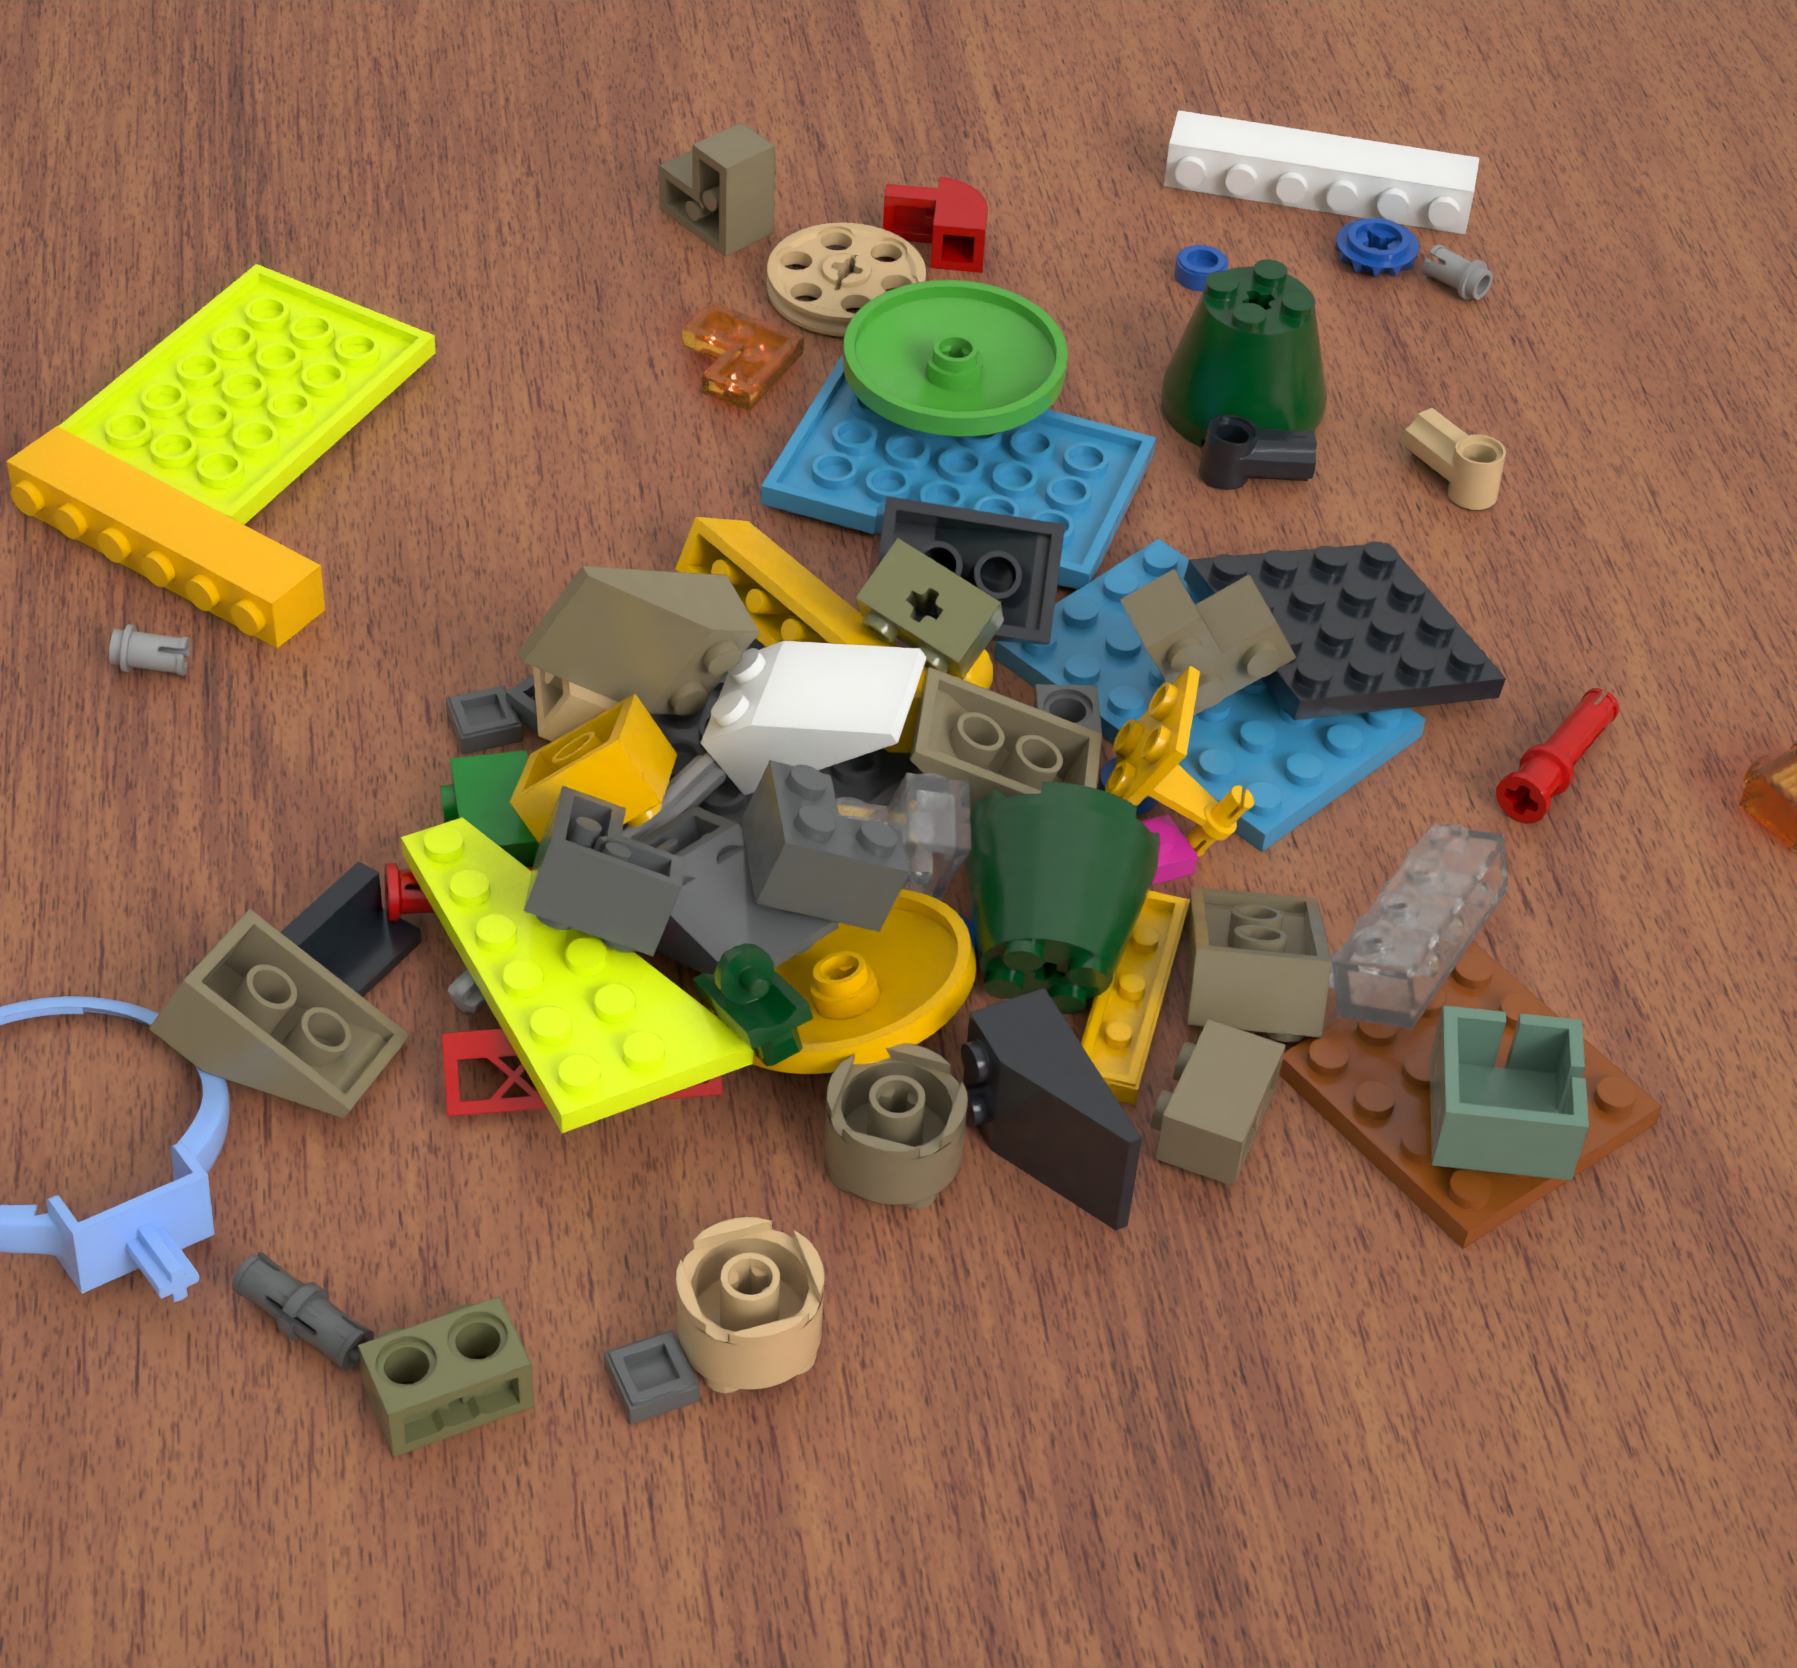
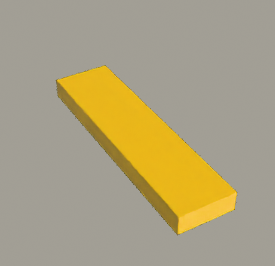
M1149 890L1110 987L1101 995L1094 997L1081 1045L1119 1102L1136 1105L1187 920L1190 899Z

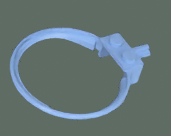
M80 996L48 997L1 1006L0 1025L39 1016L91 1012L128 1018L151 1026L159 1013L135 1004L106 998ZM196 1066L203 1087V1098L199 1111L189 1129L177 1144L171 1146L173 1182L81 1222H77L59 1195L46 1199L48 1213L37 1215L38 1205H0V1252L37 1253L56 1256L81 1294L140 1269L161 1299L170 1296L174 1302L186 1298L188 1296L187 1287L199 1282V1274L181 1249L215 1235L207 1173L218 1158L228 1131L230 1101L226 1079L203 1072Z

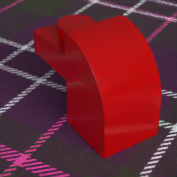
M947 177L939 178L938 188L886 184L883 212L884 230L890 231L906 241L932 243L930 268L982 273L988 205L978 190L967 183Z

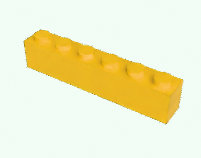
M58 426L6 461L11 483V497L15 506L21 512L28 516H34L60 530L66 537L78 540L97 550L110 561L121 563L143 575L154 585L165 587L189 600L200 610L209 611L235 625L246 635L255 636L278 649L326 610L321 565Z
M695 517L675 569L678 572L727 575L760 631L756 639L765 647L781 641L901 647L895 641L889 644L870 633L862 625L864 617L861 616L860 612L749 521ZM925 666L923 667L897 744L885 747L884 749L888 752L911 753L923 680L928 670Z

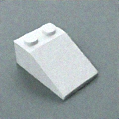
M781 641L760 650L756 648L744 651L738 665L728 671L719 698L712 707L711 718L701 744L743 795L755 792L770 760L791 766L807 765L821 770L897 744L927 657L920 648Z

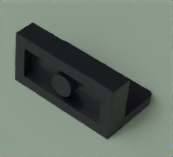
M359 861L280 932L362 997L370 992L422 942L421 930L401 918L398 921H387L386 910L382 906L379 872Z

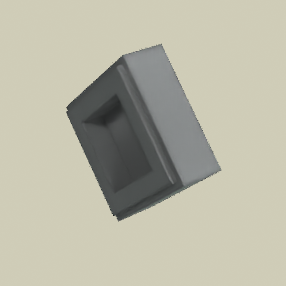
M505 685L446 698L447 716L462 754L523 741L522 725L516 710L506 701L507 688Z
M673 1330L604 1352V1368L630 1425L700 1401V1386Z

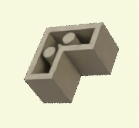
M743 123L734 125L693 144L692 151L659 165V209L725 257L772 235L775 207V145Z
M1173 569L1120 599L1145 648L1166 682L1173 684L1189 666L1200 671L1193 716L1217 705L1226 697L1258 679L1272 674L1281 666L1296 659L1288 641L1250 575L1243 577L1195 605L1176 570Z

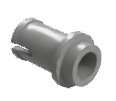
M1440 244L1435 245L1429 253L1439 258L1438 261L1444 265L1427 257L1424 260V275L1433 277L1458 290L1459 297L1464 300H1469L1470 298L1481 299L1491 286L1493 273L1488 270L1486 262L1482 260L1472 262Z
M128 624L125 629H114L109 647V662L111 665L120 666L121 672L130 673L132 667L177 673V675L185 676L189 663L184 662V657L190 658L191 640L190 637L184 636L180 638L137 632L136 625Z

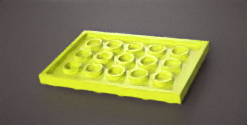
M255 264L58 427L245 525L436 353L435 335Z

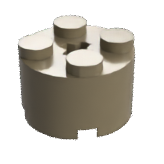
M903 1043L886 1048L890 1058L875 1063L854 1064L855 1054L842 1061L835 1069L827 1089L824 1151L826 1162L830 1169V1179L838 1189L852 1192L873 1202L902 1204L911 1209L925 1208L934 1203L937 1193L949 1185L961 1165L968 1102L967 1091L963 1081L960 1086L956 1078L950 1073L951 1065L941 1055L913 1044Z

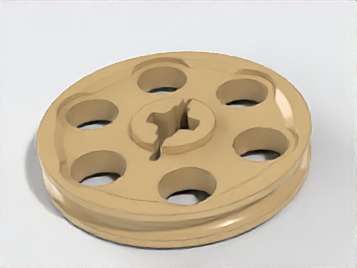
M827 223L799 230L787 236L773 249L767 263V293L774 308L786 319L802 328L831 336H845L847 326L855 315L845 311L846 309L862 308L875 297L887 292L886 290L889 288H898L926 281V267L923 258L909 242L882 228L858 223ZM831 245H840L846 247L847 249L839 251L827 249L826 247ZM891 257L896 259V261L881 262L875 258ZM799 264L808 268L793 270L785 266ZM799 296H812L817 298V300L804 302L795 298Z

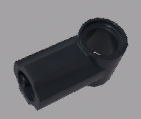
M1224 414L1216 416L1209 422L1199 474L1207 484L1225 490L1244 486L1248 478L1308 481V479L1313 478L1316 467L1317 442L1315 433L1313 431L1259 429L1249 419L1239 415Z

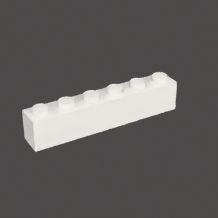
M1178 110L1169 143L1164 186L1359 218H1381L1397 224L1466 234L1474 196L1479 157Z

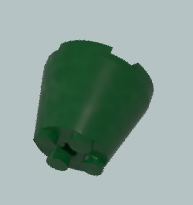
M1270 259L1260 260L1254 267H1238L1224 272L1218 271L1209 274L1206 277L1205 288L1164 374L1161 406L1169 424L1182 437L1199 447L1205 443L1209 422L1214 417L1224 414L1242 416L1249 419L1259 429L1315 432L1325 413L1327 392L1315 299L1310 290L1298 279L1288 275L1287 267L1283 263Z
M1042 782L1041 793L1005 798V795L996 790L979 799L970 808L965 821L962 852L979 967L984 976L983 989L986 993L996 998L1012 999L1045 988L1061 1014H1076L1085 1010L1086 1000L1101 995L1110 987L1158 869L1159 833H1151L1143 823L1136 819L1137 806L1116 795L1096 788L1070 783Z

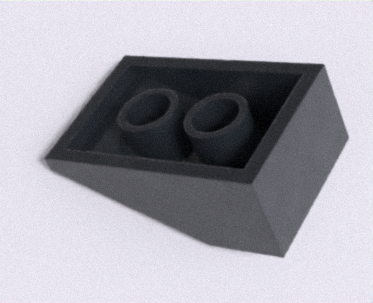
M886 496L877 508L868 579L896 539L899 538L1001 602L1004 621L991 641L1048 645L1050 644L1065 524ZM935 606L928 613L922 612L919 609L915 611L917 622H920L926 615L936 620L939 617Z
M1042 988L970 1012L967 1043L961 1046V1057L964 1065L963 1084L968 1096L966 1124L971 1128L977 1126L991 1151L1112 1229L1118 1230L1127 1227L1142 1138L1046 989Z

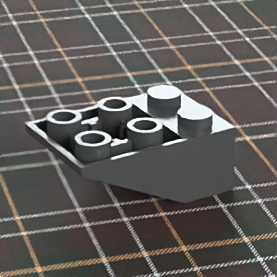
M695 806L638 840V842L685 858L682 888L656 948V952L701 973L715 974L717 964L723 953L744 943L756 944L765 950L773 960L774 968H776L793 956L809 950L815 942L839 927L838 922L756 904L743 829L738 823Z

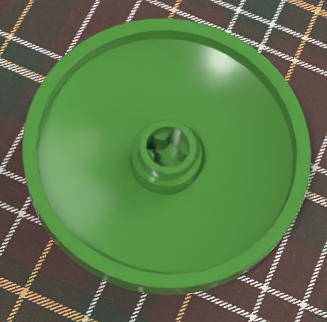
M934 280L912 283L875 297L853 316L847 326L843 345V369L846 380L855 395L867 407L898 425L925 433L944 436L994 434L1016 428L1037 418L1059 397L1066 378L1068 359L1067 344L1062 331L1051 316L1042 308L1011 291L984 283L961 280Z

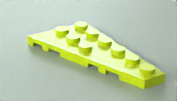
M463 817L401 837L403 858L561 1133L753 1064L754 1050L726 1023L635 952L625 953L614 950L604 944L599 937L573 928L570 930L551 928L539 921L536 915L523 911L532 871Z

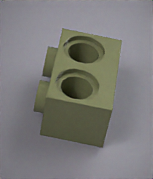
M500 1296L478 1304L458 1306L446 1315L406 1329L396 1328L386 1331L376 1339L358 1345L363 1389L392 1457L534 1407L532 1363ZM476 1357H487L483 1359H472ZM415 1381V1383L412 1384H401L404 1382Z

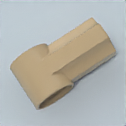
M1433 408L1418 413L1412 424L1405 429L1402 445L1449 481L1448 497L1456 505L1470 510H1482L1494 505L1498 499L1506 457L1504 445L1493 437L1486 435H1467Z

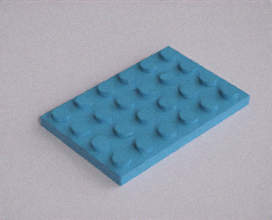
M841 356L761 485V504L874 534L877 508L886 496L1065 524L1057 584L1078 590L1094 580L1154 456L1156 437L1049 409L1026 424L988 435L944 436L913 430L898 425L875 413L855 395L846 380L843 369V356Z
M1158 538L1056 603L1054 606L1050 644L1040 645L996 641L995 659L1034 688L1036 684L1097 685L1102 737L1114 744L1115 738L1122 726L1131 718L1137 721L1148 710L1149 703L1157 689L1166 682L1145 648L1120 599L1175 569L1196 605L1201 601L1184 580L1189 559ZM1260 678L1226 697L1217 705L1193 716L1187 756L1179 765L1218 802L1236 785L1243 786L1242 793L1245 789L1250 791L1254 798V805L1236 821L1237 828L1235 833L1263 852L1422 737L1426 719L1410 708L1293 720Z

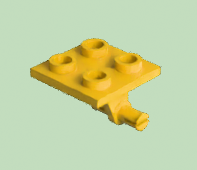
M1189 666L1173 684L1165 682L1157 689L1149 703L1148 710L1137 721L1131 718L1122 726L1113 744V751L1118 753L1115 768L1106 783L1105 791L1127 800L1135 806H1138L1147 796H1150L1197 823L1184 836L1198 857H1201L1216 840L1224 841L1235 832L1237 828L1236 821L1253 807L1254 798L1248 789H1245L1242 793L1243 786L1236 785L1218 802L1179 765L1187 756L1200 671Z

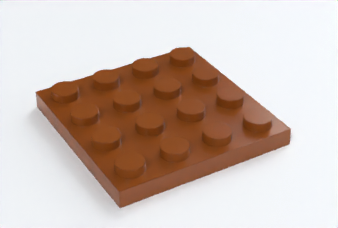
M1473 941L1323 1029L1322 1038L1309 1037L1284 1052L1280 1076L1463 1249L1568 1181L1432 1165L1430 1056L1443 1005L1506 1012V1025L1494 1067L1505 1068L1520 1013L1559 1017ZM1583 1038L1585 1069L1582 1078H1586L1589 1129L1574 1176L1656 1124L1662 1108L1655 1099L1585 1038Z

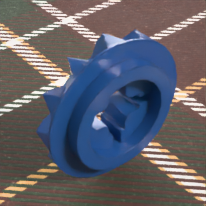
M1367 218L1355 220L1344 225L1337 234L1335 250L1339 252L1340 262L1352 264L1356 273L1368 271L1374 277L1379 273H1386L1391 277H1396L1400 270L1412 269L1415 258L1418 256L1419 243L1415 235L1400 224L1381 218Z

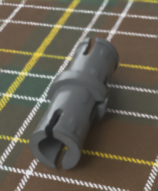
M258 1252V1255L252 1254L248 1257L234 1276L232 1289L240 1296H244L249 1301L255 1303L277 1320L278 1330L292 1340L302 1338L304 1341L309 1342L344 1371H348L349 1367L354 1368L360 1363L358 1345L374 1340V1332L353 1320L329 1302L328 1293L314 1282L304 1284L283 1270L282 1267L270 1260L263 1252Z

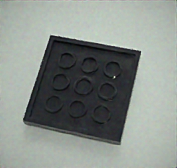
M1373 541L1365 545L1320 546L1316 549L1270 550L1259 554L1236 556L1221 554L1212 558L1189 559L1184 580L1200 601L1205 600L1247 575L1251 576L1296 656V659L1281 666L1272 674L1261 678L1293 720L1499 698L1506 678L1389 543Z

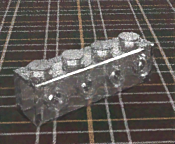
M1459 824L1430 825L1416 846L1411 847L1407 851L1403 864L1391 880L1384 882L1378 898L1366 914L1359 916L1354 930L1341 948L1334 950L1331 955L1329 987L1334 989L1338 1017L1413 1029L1508 890L1504 834L1470 830Z

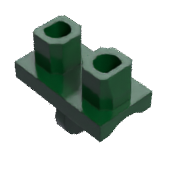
M744 943L733 947L723 953L717 964L715 974L703 973L693 978L697 995L755 1051L756 1056L766 1066H773L800 1052L803 1048L797 1027L813 1019L809 1003L775 971L774 962L770 955L756 944Z

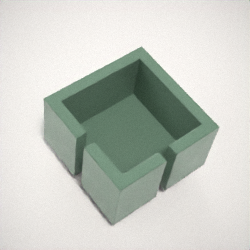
M1443 1005L1430 1056L1432 1165L1572 1180L1589 1129L1586 1078H1582L1585 1069L1582 1020L1520 1013L1505 1068L1494 1067L1506 1025V1012Z

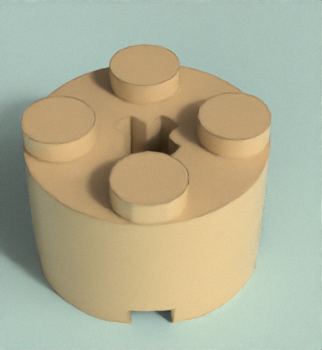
M741 1217L719 1222L703 1230L693 1240L692 1249L686 1255L683 1262L682 1259L680 1260L676 1271V1334L688 1363L703 1376L708 1387L721 1393H732L739 1389H763L781 1384L796 1375L803 1374L814 1365L822 1335L824 1268L817 1250L806 1237L795 1230L792 1237L784 1232L772 1229L771 1220L758 1217Z

